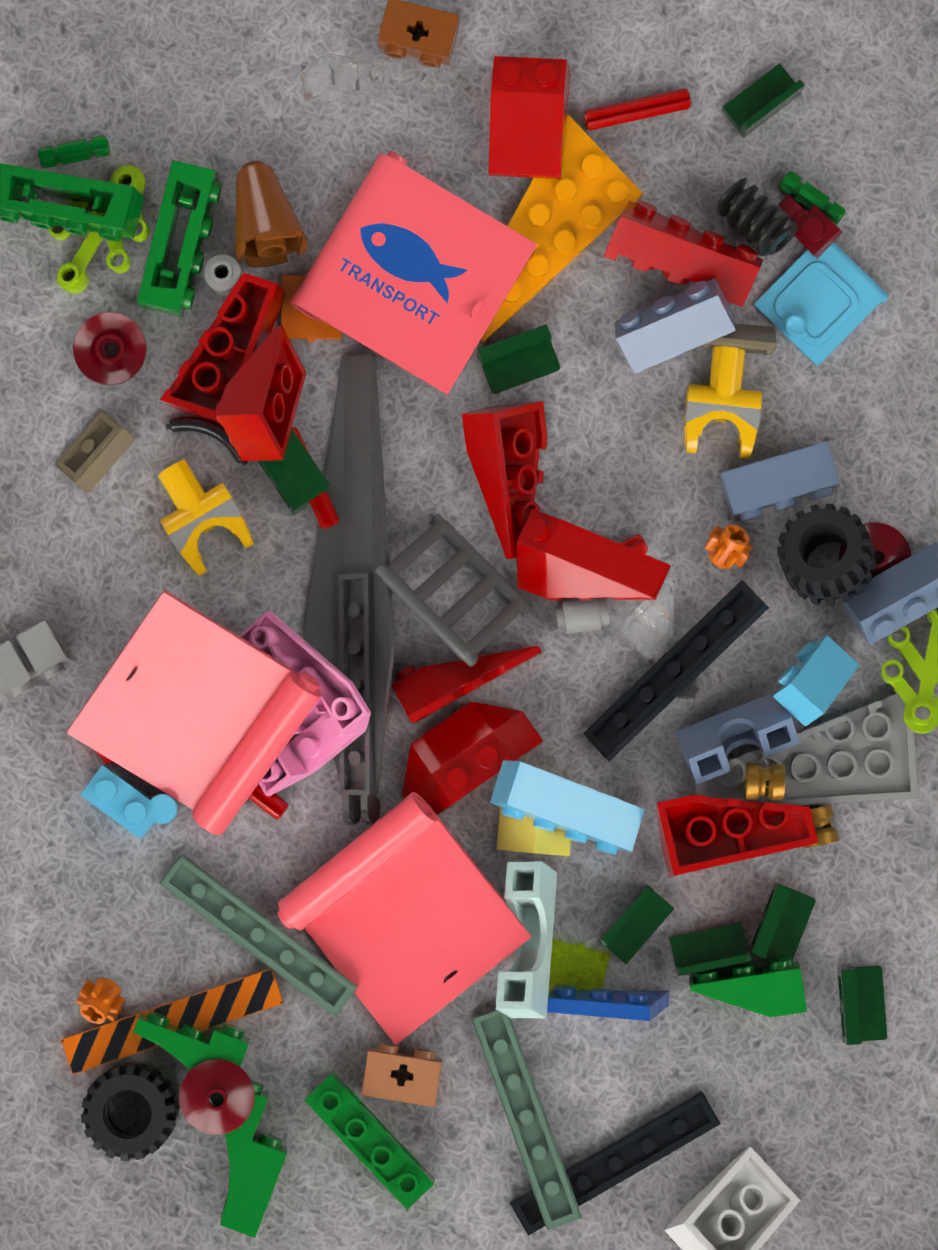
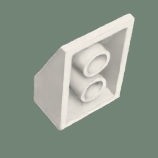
M747 1147L680 1211L664 1231L682 1250H759L796 1207L800 1199L751 1147Z

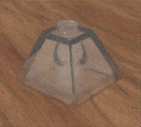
M670 574L665 578L656 600H644L614 631L644 662L648 661L651 656L658 661L672 646L667 641L673 635L675 579Z

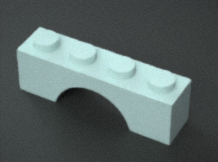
M542 861L507 862L504 899L532 936L510 954L506 966L498 972L495 1009L510 1018H547L557 872Z

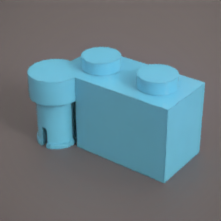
M828 635L823 639L817 638L813 642L809 641L798 652L796 657L800 661L796 666L791 665L779 677L778 682L782 685L773 695L805 727L826 712L860 666Z
M108 765L100 767L80 794L139 839H144L156 823H169L178 814V805L173 797L167 794H159L151 798Z

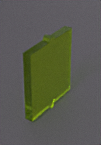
M552 939L549 992L559 985L574 986L576 991H590V989L602 988L611 954L586 948L582 942L575 945Z

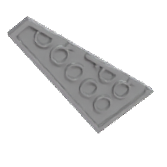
M896 693L797 733L800 744L765 757L759 748L728 761L730 772L698 785L694 781L695 795L799 806L917 799L919 796L914 732L906 726L903 719L906 705ZM747 762L759 763L761 767H769L771 764H784L785 790L783 801L770 800L767 796H760L757 800L745 799L744 776Z

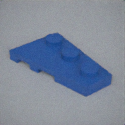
M559 985L555 986L554 990L548 993L547 1012L650 1021L669 1006V991H620L606 988L576 990L574 986Z

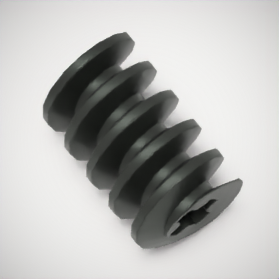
M742 178L722 195L717 205V213L722 217H727V223L730 226H737V233L743 237L747 236V243L753 247L757 246L756 249L759 255H773L789 243L796 234L798 226L793 224L785 229L784 225L788 220V216L783 214L775 219L774 215L778 211V206L773 204L765 209L764 206L768 201V196L763 194L755 199L754 196L758 191V187L752 185L745 190L744 186L746 185L747 178Z

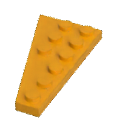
M569 115L567 116L562 179L533 178L508 224L509 228L533 241L537 246L480 341L483 344L621 216L629 201L635 203L643 196L641 190Z

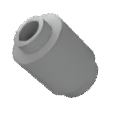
M220 254L212 257L207 262L204 269V277L207 284L216 293L228 296L245 271L233 257ZM228 269V275L223 279H219V274L223 270Z
M561 598L562 606H555L558 628L565 627L566 635L601 630V626L610 625L606 598H592V600Z

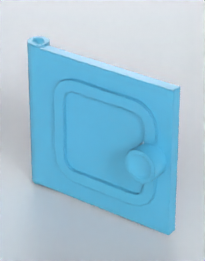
M833 242L818 259L807 249L754 303V306L818 367L879 304L887 301L889 295Z

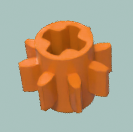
M733 524L727 525L724 530L719 526H715L708 537L709 541L704 546L705 549L709 550L708 557L710 561L721 569H730L733 564L742 568L750 557L749 552L753 548V545L749 544L750 538L747 532Z
M102 977L98 978L95 984L90 980H86L79 992L80 995L76 1003L81 1005L80 1013L86 1020L95 1024H102L106 1018L113 1022L115 1021L122 1009L125 998L120 997L121 989L117 983Z

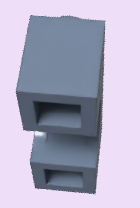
M776 691L675 731L682 756L696 785L730 772L727 756L734 748L740 745H756L762 750L764 756L768 757L800 744L792 716L773 697Z

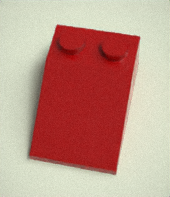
M494 56L490 98L489 176L562 179L571 79L567 59Z
M276 326L226 384L222 399L216 406L217 420L222 424L229 437L230 444L234 446L242 461L283 460L307 372L283 326Z

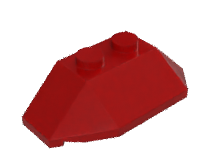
M471 701L411 743L402 796L405 798L412 792L417 793L438 815L499 773L503 760L516 761L542 743L543 740L523 711Z

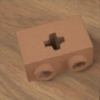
M377 1043L376 1049L369 1048L361 1095L435 1107L442 1059L435 1058L436 1052L430 1050L414 1049L412 1055L399 1053V1046ZM400 1064L407 1065V1071L414 1073L413 1077L406 1078L405 1083L398 1082V1076L391 1074L392 1070L400 1068Z

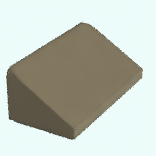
M735 323L736 331L701 345L704 349H713L715 346H727L744 349L745 353L771 355L777 346L776 330L773 327Z
M101 410L54 465L81 489L89 493L130 447L135 438L106 412Z

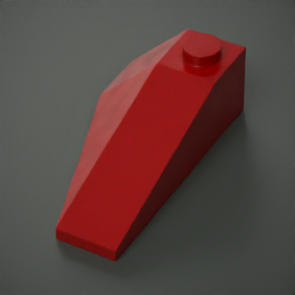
M543 401L487 407L462 413L466 451L506 559L517 558L516 542L531 510L534 509L540 512V507L535 502L537 483L543 484L544 471L538 470L540 449L546 450L548 438Z
M534 509L531 510L516 542L517 588L550 601H561V598H579L580 600H592V598L656 600L671 567L669 564Z
M539 646L479 656L477 662L472 667H469L463 660L425 666L418 670L415 669L414 665H411L394 675L397 681L391 684L409 720L412 724H415L538 656L542 651Z
M689 795L656 803L660 843L669 878L818 843L811 810L808 806L763 803L702 795Z

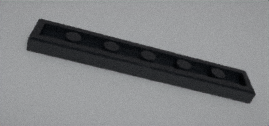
M741 580L583 734L601 755L610 762L769 607L747 583Z
M702 1091L696 1093L565 1169L578 1206L719 1126L721 1123ZM532 1189L509 1202L528 1236L545 1226Z

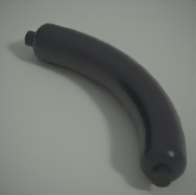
M177 417L170 419L169 423L165 424L166 429H170L172 432L193 431L211 436L230 451L237 463H242L243 466L248 464V461L241 460L234 446L230 444L229 437L223 426L198 417Z

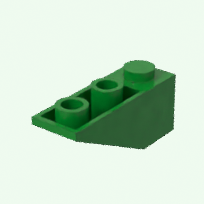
M788 957L770 960L769 966L755 968L753 963H744L733 966L730 972L718 973L717 969L696 972V977L689 978L690 991L770 1018L807 1012L799 962H791V958Z

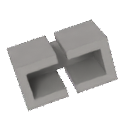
M47 620L41 621L16 636L34 668L32 671L15 642L8 640L0 645V693L2 695L9 696L13 694L14 698H18L34 688L31 682L37 678L45 676L49 680L66 670L64 664L70 661L71 658L51 623Z

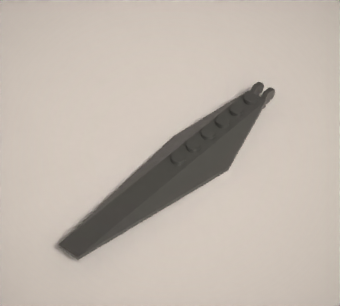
M371 353L347 356L341 359L325 479L329 483L327 493L340 520L337 525L325 530L318 525L303 639L353 682L371 711L366 731L334 757L340 781L343 819L348 825H356V823L360 822V818L367 825H372L380 818V801L376 795L379 793L395 652L392 590L374 571L378 565L383 562L388 565L390 561L375 354Z

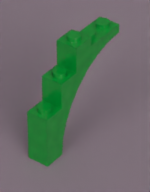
M149 1011L147 1016L139 1015L133 1033L161 1046L182 1062L189 1071L197 1064L211 1059H224L239 1066L242 1064L250 1038L243 1036L245 1031L239 1027L224 1023L223 1028L215 1026L210 1039L203 1037L205 1033L203 1030L184 1024L182 1029L168 1024L170 1019L159 1013ZM251 1080L255 1095L252 1111L240 1127L225 1133L230 1171L228 1193L220 1225L255 1238L287 1156V1147L282 1146L283 1140L267 1133H262L261 1137L255 1136L268 1100V1093L262 1091L264 1087L262 1084ZM218 1092L211 1094L209 1097L213 1105H220L224 1101L223 1095Z

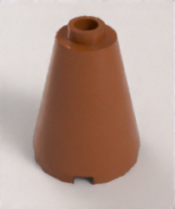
M251 161L244 164L236 175L235 255L237 262L241 264L243 259L247 260L248 267H270L288 262L287 255L295 251L297 252V257L302 255L308 248L307 237L272 167L264 164L262 161Z

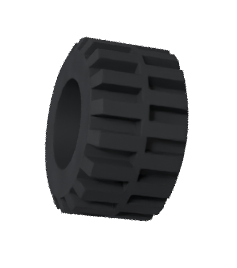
M817 504L810 506L811 512L806 514L802 509L796 513L798 519L795 522L789 519L785 524L787 533L781 532L778 539L781 546L777 547V555L790 587L793 590L796 589L798 596L804 600L809 596L811 603L820 605L821 600H825L827 606L835 605V600L840 598L843 603L850 601L849 594L854 592L858 596L863 591L861 584L863 582L869 584L872 579L870 570H875V551L866 526L862 524L861 519L856 514L851 516L849 509L843 506L836 511L834 504H826L825 509H820ZM836 542L847 547L844 556L832 566L818 568L807 563L810 553L821 544Z
M124 1063L121 1066H115L107 1070L88 1088V1093L83 1099L81 1106L84 1107L83 1114H81V1123H85L86 1130L84 1133L87 1139L91 1137L95 1142L93 1146L98 1151L100 1149L106 1152L105 1156L112 1159L115 1156L120 1157V1161H129L132 1158H136V1160L145 1158L148 1154H153L173 1132L179 1108L176 1107L178 1098L176 1092L173 1093L170 1088L172 1084L168 1078L165 1080L160 1076V1071L155 1068L151 1070L147 1068V1065L141 1063L138 1065ZM134 1090L142 1094L149 1102L152 1114L151 1120L142 1131L137 1133L124 1132L112 1122L109 1115V1104L118 1092Z

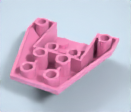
M267 611L242 632L239 637L297 673L305 672L313 676L319 682L320 686L318 688L322 693V696L259 782L265 795L271 796L318 771L362 735L367 729L371 711L349 678L273 612Z

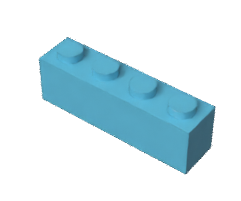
M506 760L502 762L490 801L491 804L503 808L501 814L517 820H523V817L526 816L534 819V827L549 832H554L555 828L566 831L564 838L585 844L586 840L596 843V850L611 855H616L618 850H633L645 811L641 807L526 763Z

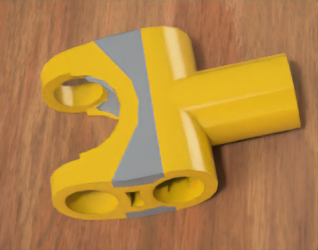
M727 346L713 347L709 385L688 383L684 413L686 453L696 454L698 437L702 435L703 429L710 423L721 421L730 425L737 434L738 444H740L739 458L750 459L760 422L762 391L741 389L745 360L744 349Z
M186 459L169 466L158 474L157 477L177 510L160 519V522L175 548L199 577L208 572L201 560L200 545L203 536L209 530L214 528L227 529L240 539L245 549L254 545L244 517L223 482L205 492Z

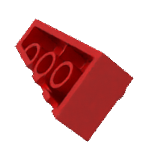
M645 201L628 202L618 220L603 257L616 261L618 255L627 257L633 262V268L647 272V269L654 270L657 268L662 270V274L667 280L677 284L687 285L690 281L695 283L699 281L707 282L716 278L727 302L743 307L764 260L757 257L758 253L754 249L744 245H738L736 248L725 243L723 236L710 230H704L703 233L690 227L691 223L686 219L676 215H671L670 218L656 212L657 208Z
M243 272L218 310L217 317L209 329L204 331L191 357L183 363L177 373L179 375L171 387L166 389L160 400L169 407L219 423L216 417V406L222 399L226 384L272 332L286 292L277 283Z

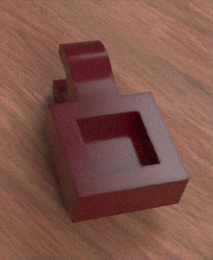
M789 194L778 204L797 223L798 230L794 237L817 259L843 233L816 205L807 213Z

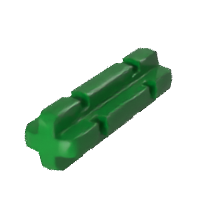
M105 135L91 137V141L81 139L57 144V148H53L51 145L38 149L40 165L45 169L56 167L57 163L60 162L62 165L90 160L91 156L94 155L96 158H100L110 154L109 142Z
M789 171L786 173L779 184L781 191L787 195H791V193L795 195L794 200L808 210L816 205L835 225L840 222L846 212L844 207L837 202L830 203V197L809 182L802 183V177L795 172Z

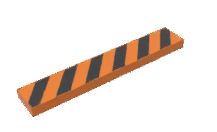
M270 968L63 1038L61 1042L71 1073L74 1075L159 1046L133 1033L140 1014L147 1016L149 1011L156 1012L170 1019L168 1024L182 1029L183 1025L187 1024L204 1031L281 1005L284 1001L274 971Z

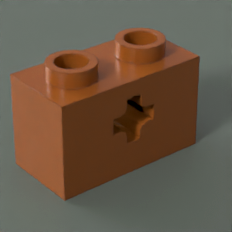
M388 0L378 37L379 48L384 49V54L389 57L405 59V56L408 55L420 58L419 62L433 68H440L441 64L450 65L460 25V15L401 0ZM417 29L424 30V36H421L419 41H413L412 34H416Z

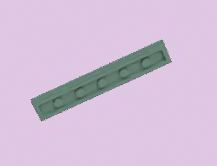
M179 855L159 882L161 886L335 1017L359 987L185 855Z
M497 1009L471 1017L546 1229L550 1230L582 1218L511 1018Z

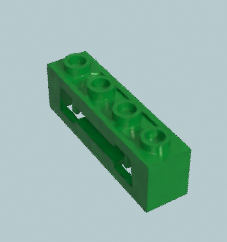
M172 160L137 298V303L141 308L182 318L185 309L191 310L196 291L195 288L191 287L194 273L200 274L204 262V253L199 252L203 238L209 239L213 226V218L208 217L211 204H218L222 190V183L217 182L218 176L215 170ZM182 187L183 191L182 196L179 198V203H181V207L191 209V214L177 265L180 275L177 287L174 289L173 286L177 276L174 275L175 272L165 270L179 216L176 204L180 188ZM200 194L197 208L194 210L196 195ZM160 268H162L161 273H160V276H161L160 283H159V286L156 287V283H157L159 271H160Z
M0 163V220L17 224L19 219L31 221V225L51 230L53 225L65 227V231L85 236L87 231L99 233L101 238L119 242L121 237L134 239L144 197L134 186ZM32 188L41 189L45 195L93 203L92 210H95L99 215L90 214L85 208L37 200L39 193Z
M334 1071L306 1096L304 1101L406 1210L434 1185L435 1178Z

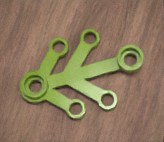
M132 165L119 167L113 172L110 181H107L122 184L124 179L131 177L132 182L130 186H134L141 195L146 187L144 174L140 169ZM66 199L74 207L86 208L89 205V202H74L72 199ZM141 209L138 225H142L143 229L140 234L135 235L134 239H132L134 242H143L150 234V228L144 221ZM96 211L89 212L90 214L99 215ZM53 225L51 230H48L49 234L59 241L66 240L72 234L65 231V227L62 232L55 233V225ZM89 232L73 260L59 268L57 282L67 293L79 294L88 286L89 276L85 269L103 241L99 233ZM122 237L119 242L107 240L109 254L107 255L106 263L108 267L115 273H125L131 266V259L125 253ZM119 256H123V263L115 267L114 260ZM75 271V277L71 281H66L67 273Z
M936 609L926 614L928 621L932 625L925 661L910 641V631L906 626L895 631L902 632L905 635L906 639L903 642L893 640L892 635L895 632L887 637L889 645L900 652L920 680L918 695L903 678L904 668L899 661L894 659L887 660L881 668L883 681L891 684L906 705L903 712L906 726L913 732L920 734L929 733L938 726V696L933 698L935 685L938 683V612ZM890 666L896 667L899 674L896 677H889L885 670ZM918 709H926L929 717L921 720L916 717L915 712Z

